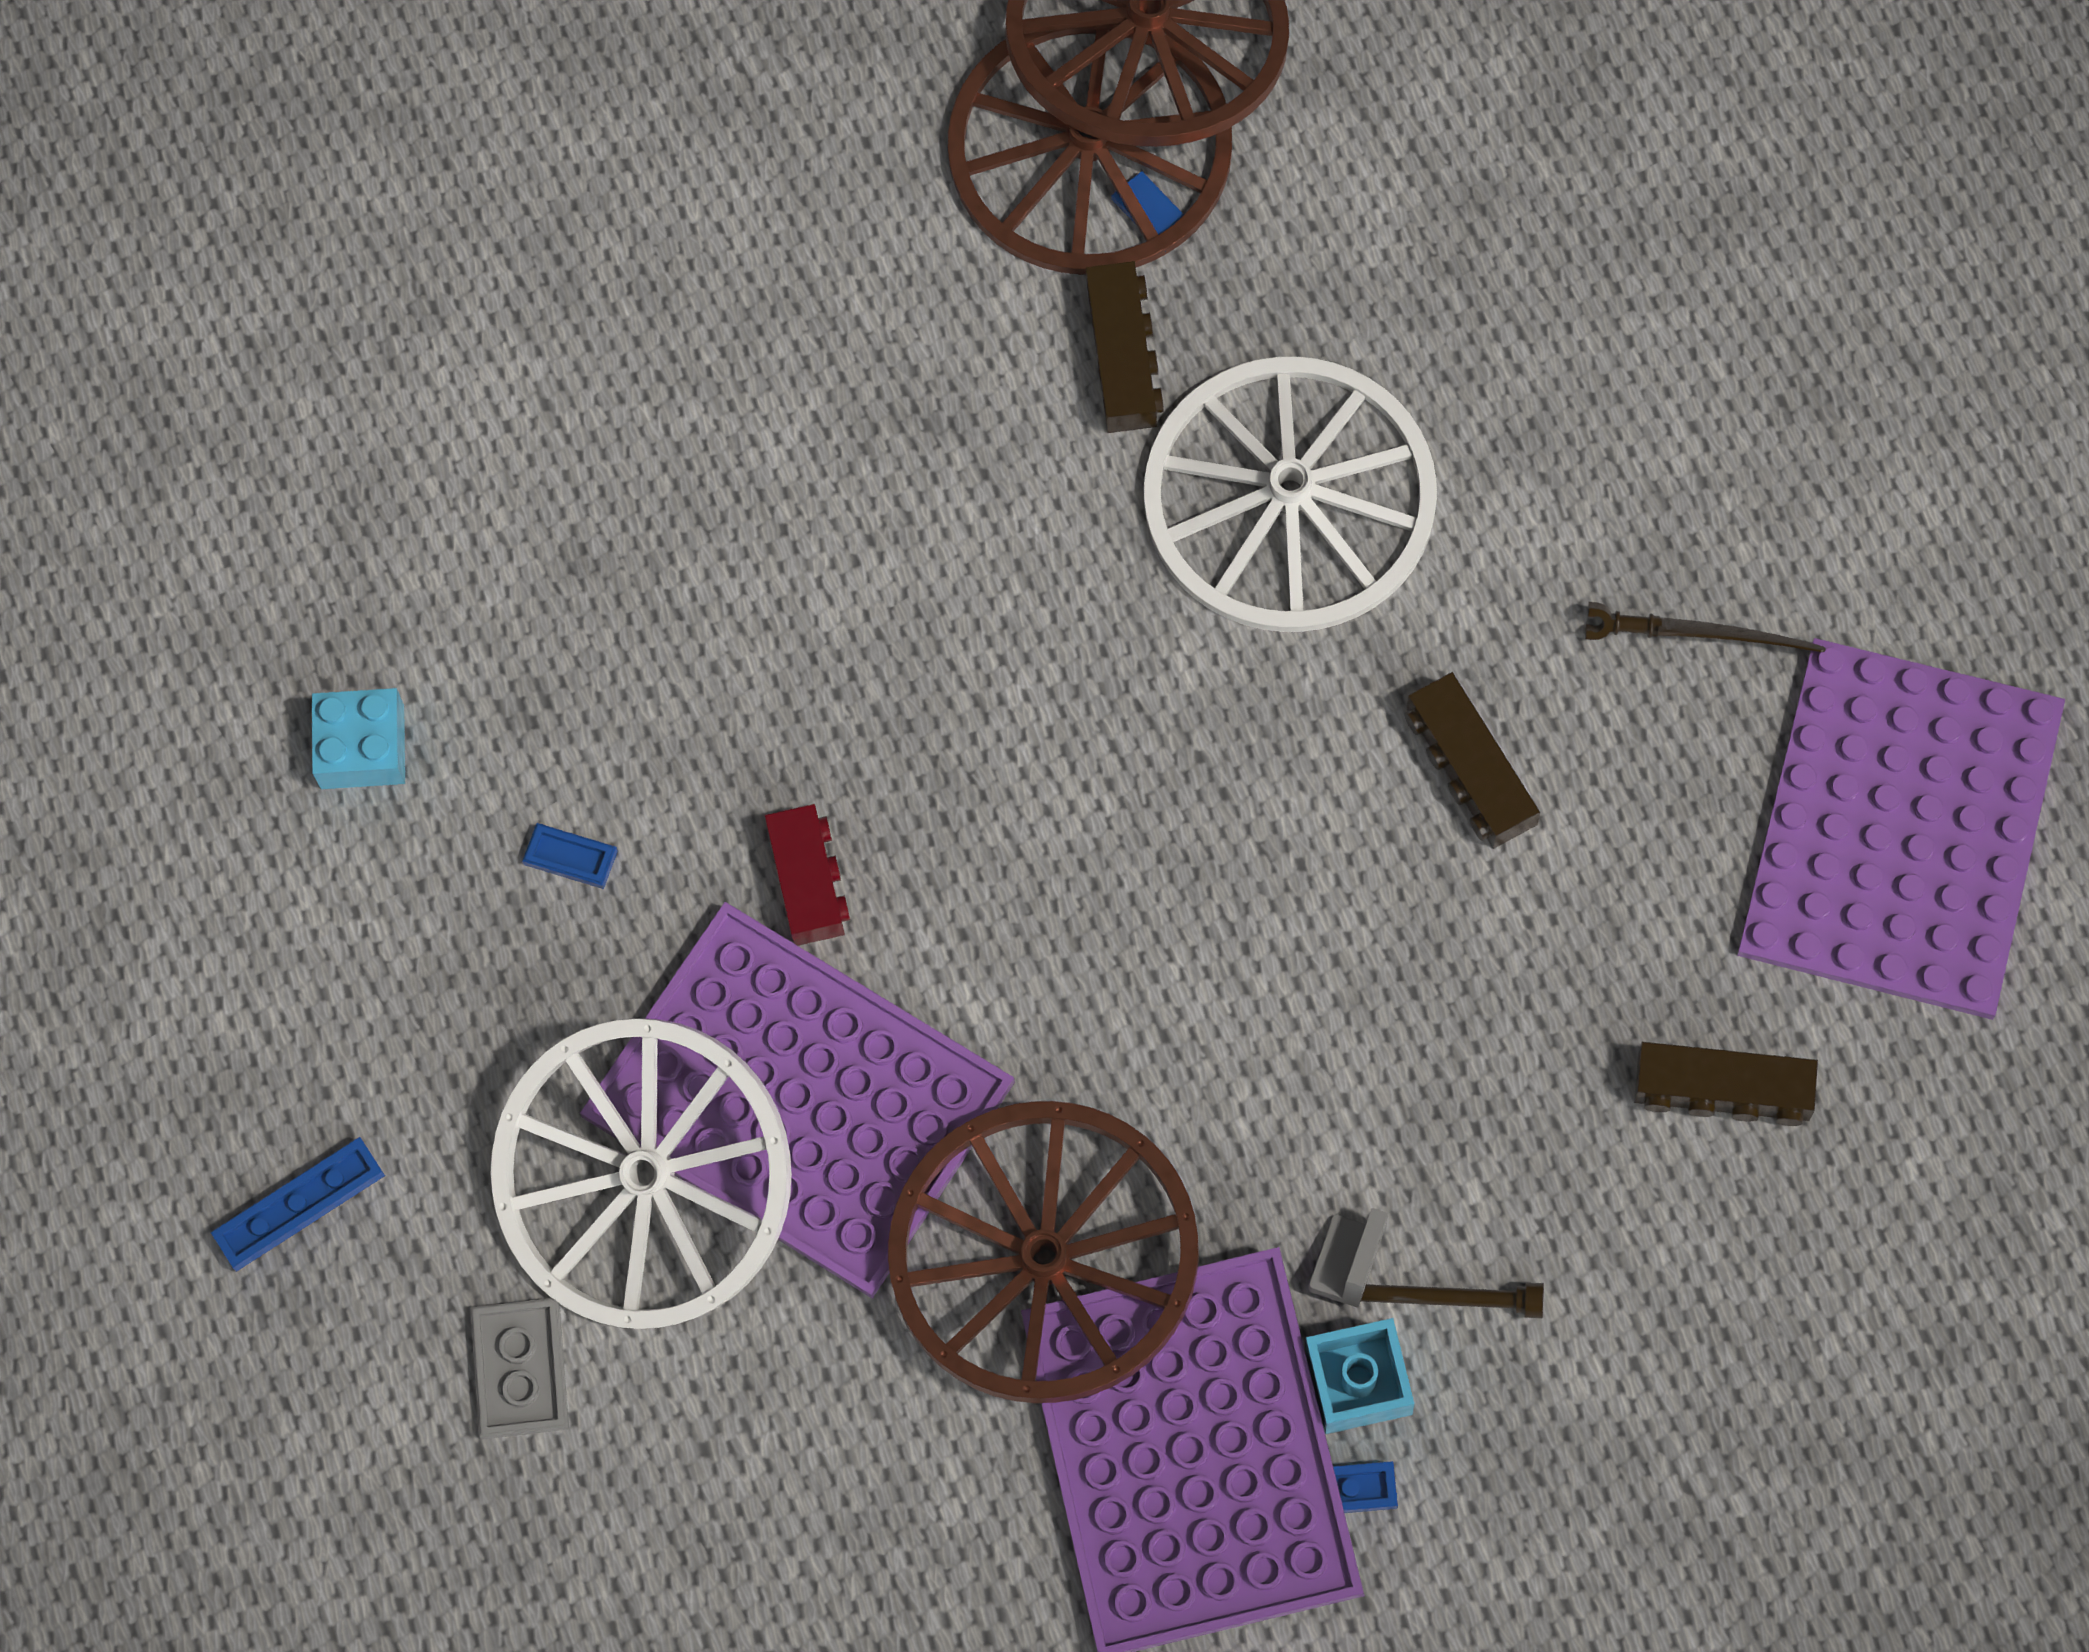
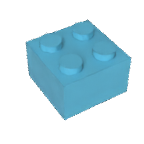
M397 688L312 693V774L321 789L405 784L404 703Z
M1393 1318L1306 1337L1305 1352L1325 1434L1413 1414L1415 1404Z

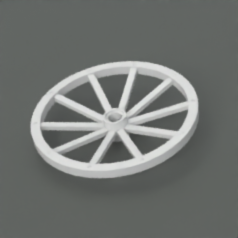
M1273 357L1243 363L1217 374L1194 389L1177 405L1160 429L1151 448L1144 481V507L1152 542L1165 567L1179 585L1205 607L1229 620L1262 630L1279 632H1304L1339 625L1361 616L1386 600L1404 583L1422 557L1431 535L1437 501L1436 475L1429 447L1420 428L1404 406L1385 388L1363 374L1333 362L1306 357ZM1290 377L1319 380L1351 391L1350 397L1301 460L1296 459ZM1277 378L1283 460L1278 461L1217 398L1245 384ZM1364 400L1372 404L1387 417L1406 443V445L1311 470ZM1205 407L1268 472L1169 456L1185 426ZM1413 459L1419 483L1418 516L1416 518L1316 484ZM1164 470L1263 486L1259 490L1167 529L1161 503V485ZM1291 480L1299 483L1301 487L1289 491L1280 485L1285 481ZM1312 499L1411 531V537L1397 561L1376 581ZM1271 500L1215 588L1206 583L1192 570L1173 543ZM1303 510L1365 589L1364 591L1334 605L1303 611L1298 511ZM1280 512H1286L1290 611L1263 609L1227 596Z
M640 1018L602 1023L581 1030L550 1048L533 1063L511 1093L501 1114L492 1149L491 1183L495 1210L506 1241L521 1267L544 1292L553 1299H556L564 1307L596 1322L622 1328L646 1329L676 1325L700 1317L733 1298L754 1278L773 1251L787 1215L791 1193V1158L786 1131L777 1107L760 1078L734 1051L717 1039L697 1029L665 1020ZM624 1037H642L641 1146L580 1056V1052L609 1040ZM662 1039L688 1047L703 1055L718 1067L656 1148L657 1041ZM565 1062H567L628 1155L526 1115L529 1105L539 1089ZM728 1077H730L752 1106L764 1137L671 1159V1153ZM520 1128L619 1167L620 1170L616 1173L516 1196L513 1169ZM767 1150L769 1160V1193L763 1219L674 1176L675 1172ZM644 1160L648 1161L654 1168V1178L651 1183L644 1181L640 1174V1167ZM623 1185L624 1189L552 1269L530 1239L519 1209ZM666 1189L757 1233L743 1259L718 1285L715 1286ZM638 1196L624 1307H620L592 1298L565 1281L564 1278L635 1197ZM654 1198L703 1295L677 1306L661 1309H639L652 1201Z

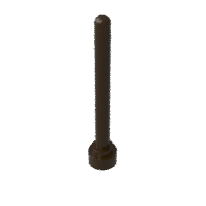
M1526 1282L1525 1287L1517 1286L1516 1291L1366 1284L1360 1302L1514 1308L1516 1313H1525V1318L1542 1319L1544 1283Z

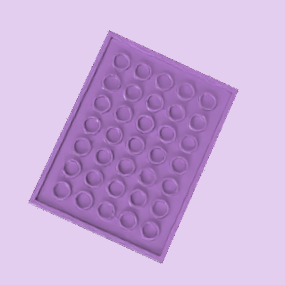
M1814 638L1812 643L1824 646L1826 651H1810L1737 956L1993 1020L1997 1011L2065 699Z
M724 902L645 1017V1019L680 1023L717 1039L734 1051L760 1078L781 1116L791 1158V1193L787 1215L778 1240L872 1299L890 1273L888 1240L891 1221L903 1187L913 1170L923 1157L954 1129L977 1116L998 1109L1015 1083L1013 1076L727 902ZM632 1037L601 1081L600 1086L641 1146L642 1037ZM662 1039L657 1041L656 1148L718 1067L712 1061L692 1049ZM728 1077L671 1153V1159L764 1137L752 1106L730 1077ZM590 1098L580 1112L581 1117L617 1139ZM972 1145L955 1156L930 1183L925 1194L938 1200L971 1150ZM767 1150L675 1172L674 1175L763 1219L769 1193V1160ZM919 1207L913 1218L908 1244L929 1214L928 1211Z
M1279 1247L1199 1266L1192 1298L1183 1319L1163 1349L1148 1364L1131 1377L1097 1394L1071 1401L1042 1403L1097 1652H1136L1365 1596ZM1178 1272L1135 1283L1171 1295ZM1109 1289L1077 1296L1116 1358L1121 1357L1134 1347L1150 1331L1164 1310L1163 1308ZM1064 1301L1046 1304L1036 1380L1052 1381L1072 1378L1103 1367L1104 1364ZM1031 1308L1021 1310L1026 1336L1028 1335Z

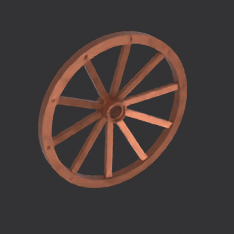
M1008 0L1006 9L1005 36L1009 57L1018 78L1031 96L1050 114L1083 133L1114 143L1133 146L1157 147L1190 143L1218 134L1239 123L1250 115L1275 87L1286 61L1289 42V17L1285 0H1263L1270 21L1177 9L1195 0H1101L1118 8L1023 19L1024 9L1028 0ZM1120 23L1046 78L1033 62L1023 35ZM1178 24L1272 36V44L1264 66L1253 80ZM1129 35L1133 38L1107 116L1076 104L1056 89ZM1165 35L1170 36L1242 89L1243 92L1220 108L1195 117ZM1153 43L1181 121L1137 123L1120 120L1145 44Z
M1120 23L1023 35L1033 62L1046 78L1054 71L1035 45L1051 39L1076 34H1096V42ZM1166 34L1165 37L1175 64H1178L1196 83L1210 111L1195 112L1194 116L1204 115L1227 104L1218 82L1204 62ZM1006 39L997 44L981 59L964 82L956 98L948 130V154L955 188L962 204L978 227L997 245L1028 263L1044 269L1078 275H1086V267L1135 261L1136 267L1142 266L1171 252L1194 234L1209 217L1224 190L1232 158V127L1215 134L1216 150L1210 176L1206 180L1137 146L1114 143L1096 137H1084L1081 135L1083 132L1065 124L1048 112L982 94L981 92L989 80L1010 61ZM1152 43V44H1146V45H1148V46L1154 48L1153 43ZM1105 52L1092 62L1087 106L1084 108L1107 116L1110 105L1104 110L1099 109L1106 58ZM1160 62L1156 63L1130 87L1122 113L1164 76ZM1063 84L1056 88L1060 93L1077 104ZM973 107L1062 132L966 162L965 136ZM1177 114L1125 121L1168 123L1181 121V118ZM1067 147L1003 223L984 204L970 178L971 175ZM1109 150L1201 194L1182 218L1158 235ZM1075 159H1081L1072 253L1046 248L1015 233V229ZM1099 160L1146 242L1115 252L1084 254L1093 161Z
M1056 1101L1026 1102L991 1110L969 1120L942 1138L923 1157L904 1185L894 1210L888 1240L889 1272L897 1305L907 1327L927 1355L946 1372L976 1390L995 1397L1027 1403H1057L1094 1395L1119 1384L1148 1364L1163 1349L1183 1319L1192 1298L1199 1262L1198 1232L1189 1195L1180 1176L1161 1150L1137 1129L1108 1113L1083 1105ZM1051 1123L1041 1230H1036L984 1138L1017 1126ZM1065 1125L1080 1127L1102 1134L1128 1149L1062 1228L1055 1233ZM972 1145L1024 1235L1025 1240L925 1194L927 1188L938 1173L955 1156ZM1139 1159L1146 1164L1167 1193L1175 1214L1068 1244ZM919 1207L1018 1255L908 1272L907 1248L915 1212ZM1179 1229V1270L1171 1295L1071 1260ZM1042 1250H1050L1056 1254L1055 1259L1049 1264L1042 1265L1033 1260L1034 1256ZM1022 1270L946 1344L927 1323L911 1287ZM1064 1275L1073 1276L1155 1305L1164 1310L1150 1331L1129 1351L1116 1358ZM1034 1281L1022 1380L987 1371L961 1357L958 1353ZM1053 1284L1104 1366L1072 1378L1036 1381L1048 1286Z

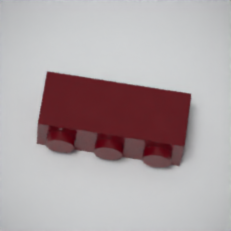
M815 804L765 815L794 944L800 946L845 935L842 922L849 921L850 916L845 895L836 897L833 882L841 881L836 855L827 857L824 843L832 841L827 816L818 818Z

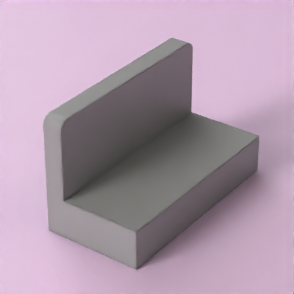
M1371 1208L1366 1224L1339 1215L1333 1216L1309 1284V1291L1358 1308L1384 1234L1389 1213Z

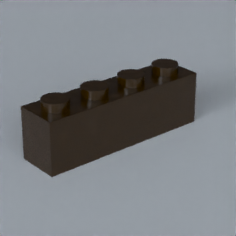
M1135 261L1086 267L1087 291L1107 433L1157 427V413L1164 412L1161 387L1153 388L1151 375H1158L1156 350L1148 351L1146 338L1153 337L1150 312L1142 313L1141 301L1148 300L1145 275L1137 276Z
M1451 672L1408 695L1407 712L1404 713L1406 722L1415 735L1422 733L1429 747L1426 748V752L1433 766L1437 770L1443 768L1450 778L1451 782L1448 783V788L1458 805L1465 803L1473 815L1469 820L1477 837L1481 841L1487 839L1492 848L1495 849L1537 826L1540 816L1539 809L1454 673Z
M1642 1042L1638 1052L1634 1103L1644 1104V1109L1652 1112H1668L1671 1107L1687 1108L1690 1115L1698 1117L1714 1116L1715 1112L1732 1113V1118L1739 1121H1757L1759 1116L1776 1118V1123L1780 1125L1799 1126L1803 1124V1121H1810L1815 1111L1818 1060Z

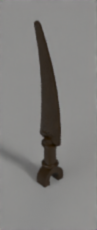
M1598 602L1588 603V617H1600L1603 619V622L1596 626L1586 624L1585 639L1588 640L1602 639L1610 632H1613L1614 635H1618V632L1647 634L1648 638L1652 636L1714 638L1771 644L1816 652L1826 651L1824 646L1777 634L1709 622L1654 616L1652 613L1649 614V617L1620 615V611H1616L1615 614L1611 613L1604 604Z

